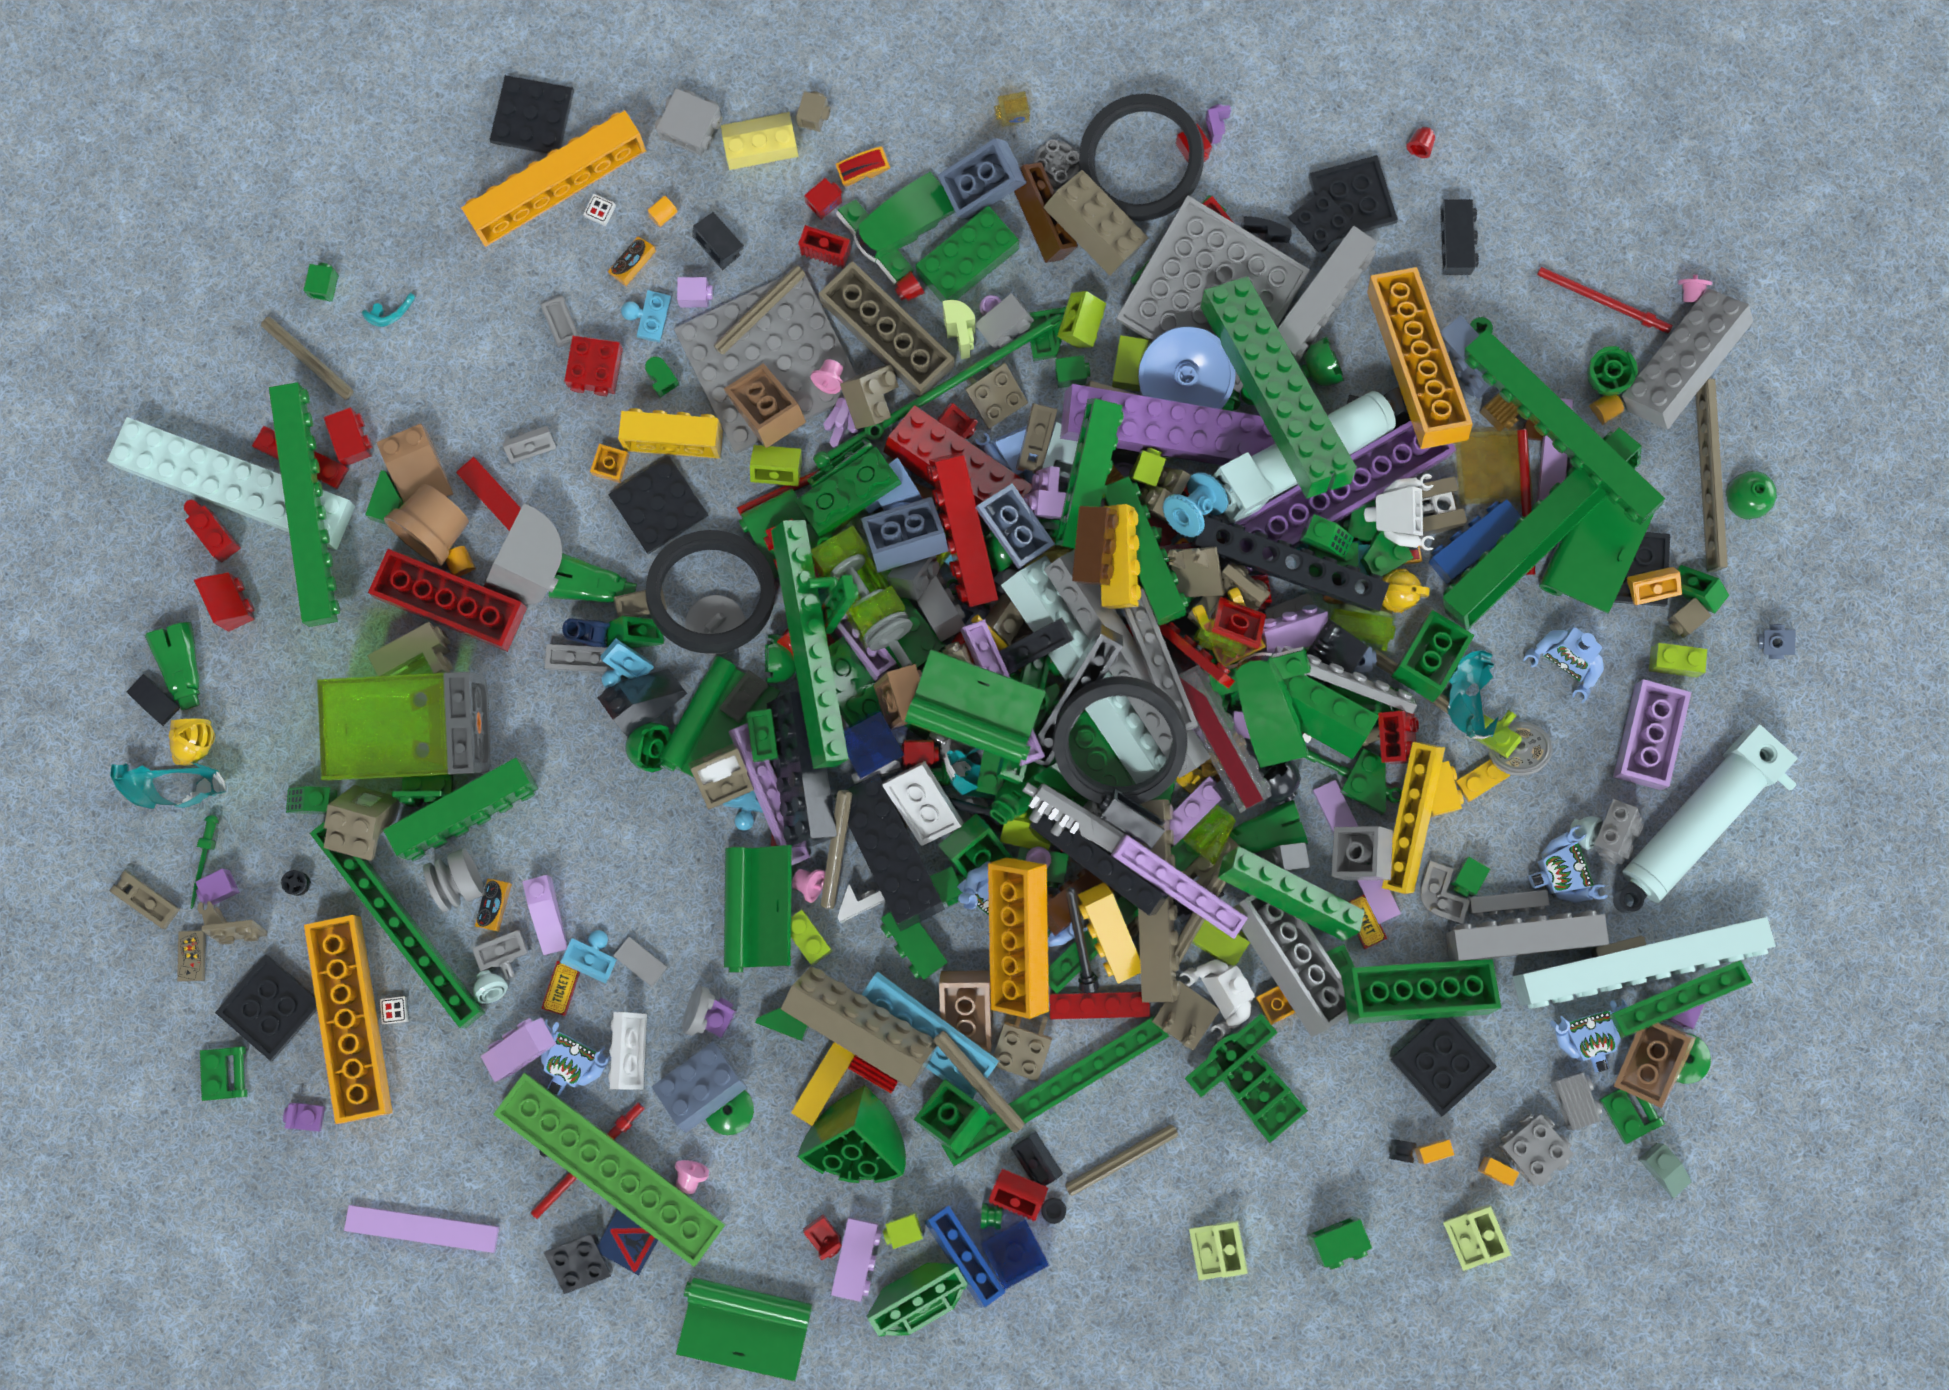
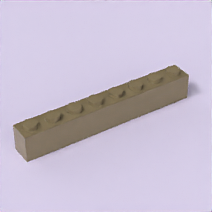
M1149 800L1141 803V806L1165 820V824L1162 826L1165 828V832L1151 850L1146 842L1143 844L1137 839L1135 841L1175 868V857L1171 855V845L1174 844V832L1170 830V820L1173 819L1172 805H1169V800ZM1169 895L1156 915L1148 916L1138 908L1142 1002H1173L1177 1000V996H1180V982L1176 981V971L1179 970L1178 955L1175 956V945H1178V932L1174 930V920H1177V907L1173 905V897Z

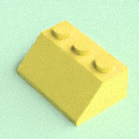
M790 112L721 125L729 170L799 157Z

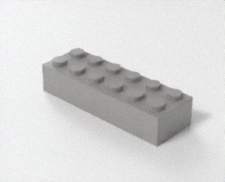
M1355 226L1351 228L1278 327L1297 363L1305 354L1304 351L1308 345L1315 341L1322 326L1325 327L1329 322L1335 308L1338 309L1348 291L1354 288L1362 272L1368 269L1373 261V257L1377 253L1374 250L1377 241Z
M1708 288L1637 376L1630 388L1622 395L1627 411L1668 430L1753 323L1749 304Z
M1253 895L1233 907L1248 918L1241 929L1311 1037L1329 1029L1347 1016L1342 977L1306 922Z
M1596 910L1574 914L1575 917L1573 918L1571 913L1551 916L1550 920H1547L1546 916L1531 917L1530 919H1525L1526 923H1522L1521 918L1503 921L1498 926L1496 921L1476 924V928H1472V924L1456 925L1451 927V932L1445 933L1449 962L1511 957L1609 945L1605 914L1597 915Z

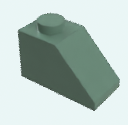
M1656 1143L1638 1159L1673 1199L1692 1182L1683 1164L1663 1143Z

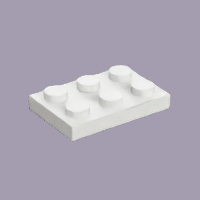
M925 761L884 781L882 784L921 846L960 828L964 823Z
M614 1012L611 1022L613 1034L610 1046L611 1070L608 1075L610 1089H644L647 1014Z

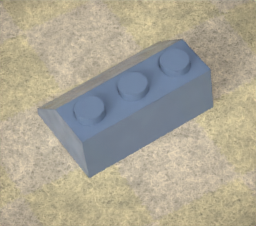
M1013 483L975 507L1018 569L1042 555L1055 544Z

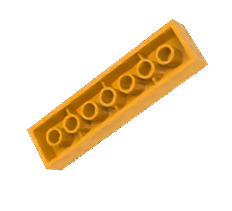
M625 110L621 113H615L601 125L591 127L581 137L572 138L564 147L552 150L542 160L530 163L522 172L510 175L500 185L488 188L485 194L478 198H471L461 209L486 247L644 153L646 149L643 140Z
M1417 267L1371 275L1367 294L1420 449L1467 441L1473 423Z
M349 915L305 924L304 930L335 1124H344L393 1114L361 917Z

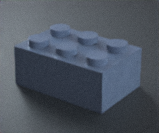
M994 138L938 174L957 216L966 219L974 217L987 206L990 207L1027 183L1007 141Z
M1460 315L1440 333L1456 378H1459L1465 384L1464 388L1469 395L1480 399L1494 385H1488L1482 378L1483 374L1477 369L1473 370L1464 360L1465 348L1479 334Z
M932 497L861 518L878 573L949 551L945 533Z
M713 1041L651 1086L676 1126L685 1133L747 1088L725 1053Z

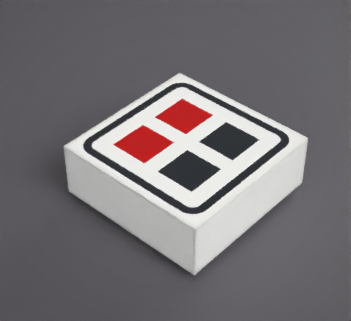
M593 194L583 215L585 218L606 226L616 205L607 199Z
M407 997L380 999L381 1021L383 1025L409 1022Z

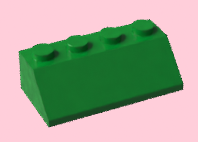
M1304 674L1283 679L1293 699L1292 706L1301 724L1300 731L1353 760L1379 716Z

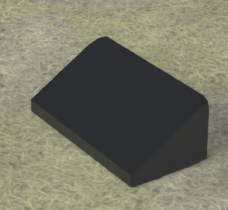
M1037 1132L1032 1133L1011 1147L1031 1181L1047 1186L1063 1175Z

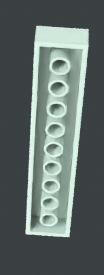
M126 417L107 460L116 468L289 532L281 474ZM323 490V496L320 497L327 516L326 520H323L324 528L328 530L330 543L327 544V547L337 550L356 506L348 499Z
M1044 556L1020 570L1001 584V586L1033 632L1061 617L1063 618L1074 640L1048 653V655L1065 680H1067L1090 640L1045 573L1044 568L1049 566L1051 562L1047 556ZM1108 670L1104 678L1112 677L1113 675ZM1126 696L1107 697L1085 708L1136 784L1155 775L1165 764L1167 758Z
M1765 917L1512 977L1520 1006L1528 1005V1009L1548 1006V1000L1551 999L1552 1003H1560L1573 1000V994H1576L1577 998L1598 994V988H1600L1601 992L1623 988L1621 984L1623 982L1625 986L1647 982L1646 977H1648L1649 981L1670 977V971H1672L1673 975L1696 971L1695 965L1697 969L1709 968L1720 965L1719 960L1723 964L1743 960L1744 956L1748 958L1768 954L1767 949L1776 946L1768 918Z

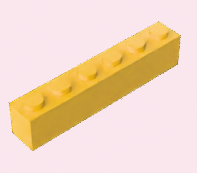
M1423 742L1412 743L1392 838L1391 880H1383L1382 888L1403 894L1414 893L1445 747Z

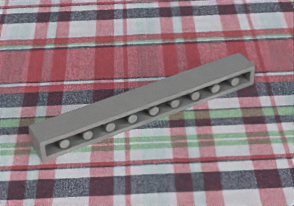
M1075 550L1059 557L1044 568L1045 573L1090 641L1101 624L1123 635V647L1109 668L1113 676L1139 678L1152 683L1137 643L1115 609L1102 607L1100 586L1080 584L1072 581ZM1126 696L1165 757L1168 758L1172 746V735L1164 717L1150 704L1140 699ZM1193 729L1187 730V752L1183 767L1178 775L1179 778L1211 758Z

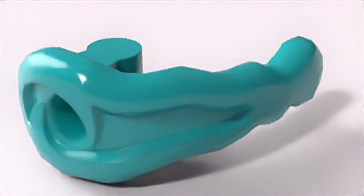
M409 293L403 304L394 313L386 317H381L384 314V310L379 303L373 305V310L370 313L366 309L362 310L361 313L368 323L378 327H386L404 315L414 302L415 295Z

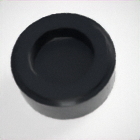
M1058 1198L1047 1199L1041 1207L1042 1217L1051 1224L1061 1222L1066 1216L1065 1204Z

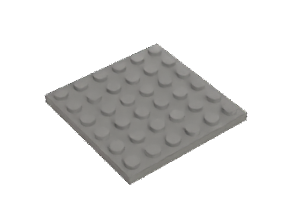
M1187 196L1115 320L1151 342L1163 332L1181 326L1199 327L1215 334L1200 308L1204 290L1248 276L1277 327L1310 269L1192 197ZM1235 371L1233 390L1239 393L1243 384Z
M806 275L723 355L715 349L714 343L783 277L674 328L735 454L761 443L724 391V388L764 363L798 403L806 421L834 408L838 398H845L842 389L836 394H828L818 389L812 382L810 377L812 372L821 369L825 360L831 359L842 365L843 371L840 379L843 382L857 376Z

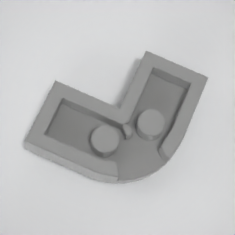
M1429 861L1420 887L1422 904L1431 914L1437 917L1463 924L1470 900L1447 893L1454 869Z

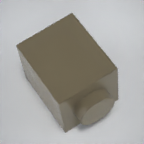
M1695 597L1667 619V621L1670 623L1669 627L1674 634L1685 638L1708 620L1711 614Z

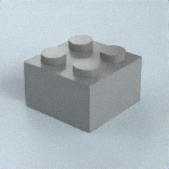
M1379 826L1334 827L1332 877L1343 880H1391L1393 830Z

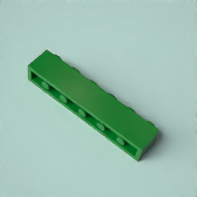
M1096 398L1087 399L1055 545L1075 549L1079 506L1100 507L1101 500L1106 496L1107 485L1105 483L1107 475L1110 474L1113 466L1111 456L1112 451L1116 449L1118 444V436L1116 434L1118 426L1122 424L1124 417L1122 412L1123 405Z
M1126 477L1107 485L1105 502L1107 506L1127 504L1134 507L1137 511L1138 524L1136 525V535L1139 539L1137 560L1140 564V574L1137 577L1145 592L1156 622L1160 626L1185 616V607L1188 606V602L1184 593H1179L1176 588L1179 582L1174 570L1169 571L1166 563L1169 562L1166 550L1159 548L1157 541L1160 540L1157 529L1155 526L1150 527L1147 520L1151 518L1146 504L1141 506L1138 499L1141 496L1139 487L1136 482L1132 484L1130 478Z
M1239 846L1223 856L1218 874L1219 879L1342 941L1360 932L1365 910Z

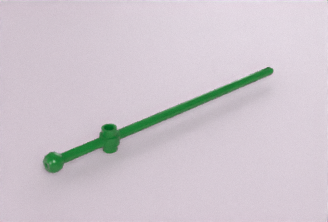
M1061 315L1053 316L890 414L891 418L873 425L877 426L875 433L872 434L870 432L873 426L864 427L862 432L827 453L825 451L817 452L813 457L815 464L821 470L863 438L879 439L883 435L885 428L904 418L914 405L918 408L924 406L1059 325L1063 319L1053 324L1051 322Z

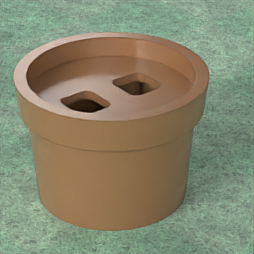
M423 484L399 509L394 508L384 517L387 526L399 539L423 558L437 566L443 565L449 556V549L469 523L466 515L450 499L426 484Z

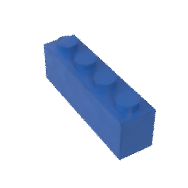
M1507 499L1501 504L1498 501L1493 503L1486 509L1488 512L1486 516L1481 518L1478 515L1468 524L1470 528L1463 533L1459 530L1450 538L1451 543L1446 547L1440 545L1431 553L1433 557L1428 563L1446 584L1479 560L1485 551H1490L1494 548L1497 540L1503 534H1509L1514 529V524L1522 516Z
M950 1206L943 1207L924 1221L950 1263L958 1266L968 1284L967 1289L980 1308L987 1307L1006 1293Z

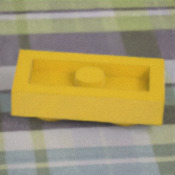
M1490 759L1455 781L1466 800L1470 802L1511 775L1498 769Z

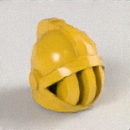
M1394 569L1385 576H1382L1383 581L1389 583L1382 605L1389 611L1403 613L1415 606L1420 598L1429 596L1430 588L1422 587L1419 579L1407 569Z
M196 718L171 720L169 746L173 762L176 765H194L193 763H197L208 754L215 740L211 721Z

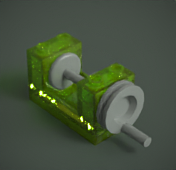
M849 527L810 550L815 568L820 577H836L839 581L842 575H852L853 583H856L858 587V597L845 616L864 647L877 651L890 646L902 667L912 665L898 640L909 632L913 623L908 619L904 604L893 587H887L877 572V569L868 557L866 545L855 527Z

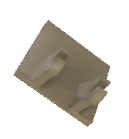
M1002 363L998 367L990 365L986 368L989 372L978 381L970 377L966 381L969 386L964 388L988 429L1028 404L1006 363Z
M1217 547L1174 549L1168 551L1169 564L1179 582L1176 585L1179 593L1183 592L1185 597L1224 595Z
M210 901L207 902L206 910H204V903L200 902L198 904L197 910L202 915L204 921L202 931L219 942V944H233L234 940L239 939L249 942L258 941L259 937L267 936V931L253 920L227 922L222 911L218 907L214 909Z
M1179 981L1180 996H1177L1176 1001L1164 1002L1152 1022L1193 1051L1220 1009Z
M1017 1016L1015 1024L1004 1023L993 1056L999 1060L996 1068L1038 1082L1052 1041V1037L1043 1035L1048 1017L1043 1016L1038 1034L1019 1028L1022 1017Z

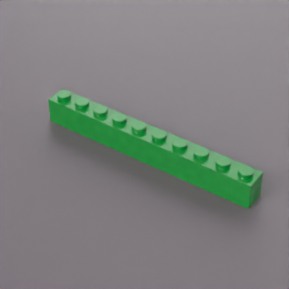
M1486 329L1465 348L1464 360L1467 365L1473 370H1479L1483 374V380L1490 386L1494 385L1506 402H1512L1517 407V412L1521 417L1526 420L1529 418L1535 424L1534 427L1540 435L1544 437L1547 435L1553 441L1552 445L1559 453L1562 454L1564 452L1570 457L1571 464L1579 471L1582 469L1588 475V480L1592 485L1597 488L1600 486L1606 492L1605 495L1614 505L1619 504L1625 510L1624 514L1630 521H1636L1641 525L1663 505L1665 498L1489 330Z
M298 382L269 387L301 620L308 627L338 622L337 614H340V606L334 598V591L337 590L334 576H331L330 567H333V558L327 549L330 537L328 530L324 528L323 520H326L327 516L320 497L323 496V489L317 479L320 467L318 460L314 458L313 450H316V441L314 436H311L310 427H313V419L311 413L307 410V404L310 403L307 389H304Z
M805 520L782 521L771 530L813 769L836 767L849 758L818 588H808L807 584L808 578L816 577Z
M324 821L309 834L457 1026L464 1029L469 1027L484 1015L485 1011L475 1001L472 994L370 862L366 859L324 848L327 831L324 828Z

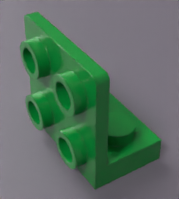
M402 772V791H392V797L398 799L399 803H404L405 806L419 807L421 802L431 804L453 792V774H448V772Z

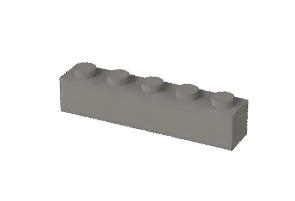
M1547 890L1468 898L1470 900L1468 906L1469 914H1474V917L1484 916L1483 913L1489 912V915L1499 914V911L1514 913L1515 909L1525 912L1530 911L1529 908L1534 907L1535 910H1544L1545 906H1549Z

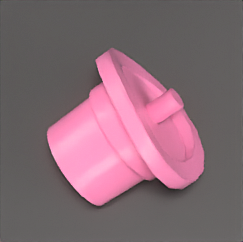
M1693 275V279L1679 280L1678 285H1683V302H1697L1705 290H1707V285H1712V281L1698 279V275Z
M827 359L824 361L821 369L812 372L811 380L821 391L828 394H836L841 390L840 383L843 381L840 379L843 367L837 361Z
M799 869L793 877L792 887L802 892L805 900L812 903L818 898L823 889L825 872L820 869L813 872Z
M681 1160L675 1163V1169L678 1171L675 1186L683 1193H695L699 1182L706 1181L709 1176L708 1168L702 1163L689 1160Z

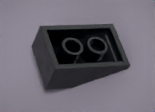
M666 669L618 682L614 686L605 689L597 698L613 721L629 738L636 728L652 722L687 695V692L670 670Z

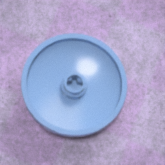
M1181 326L1163 332L1148 345L1139 364L1138 379L1143 396L1222 409L1234 388L1235 369L1222 348L1220 339L1215 334L1199 327Z

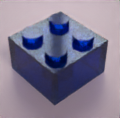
M880 710L843 728L848 758L860 779L904 756Z
M1026 1217L980 1242L1004 1290L1050 1266Z

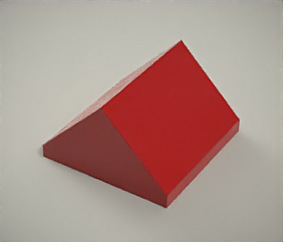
M1220 597L1206 633L1249 650H1257L1261 644L1266 614Z

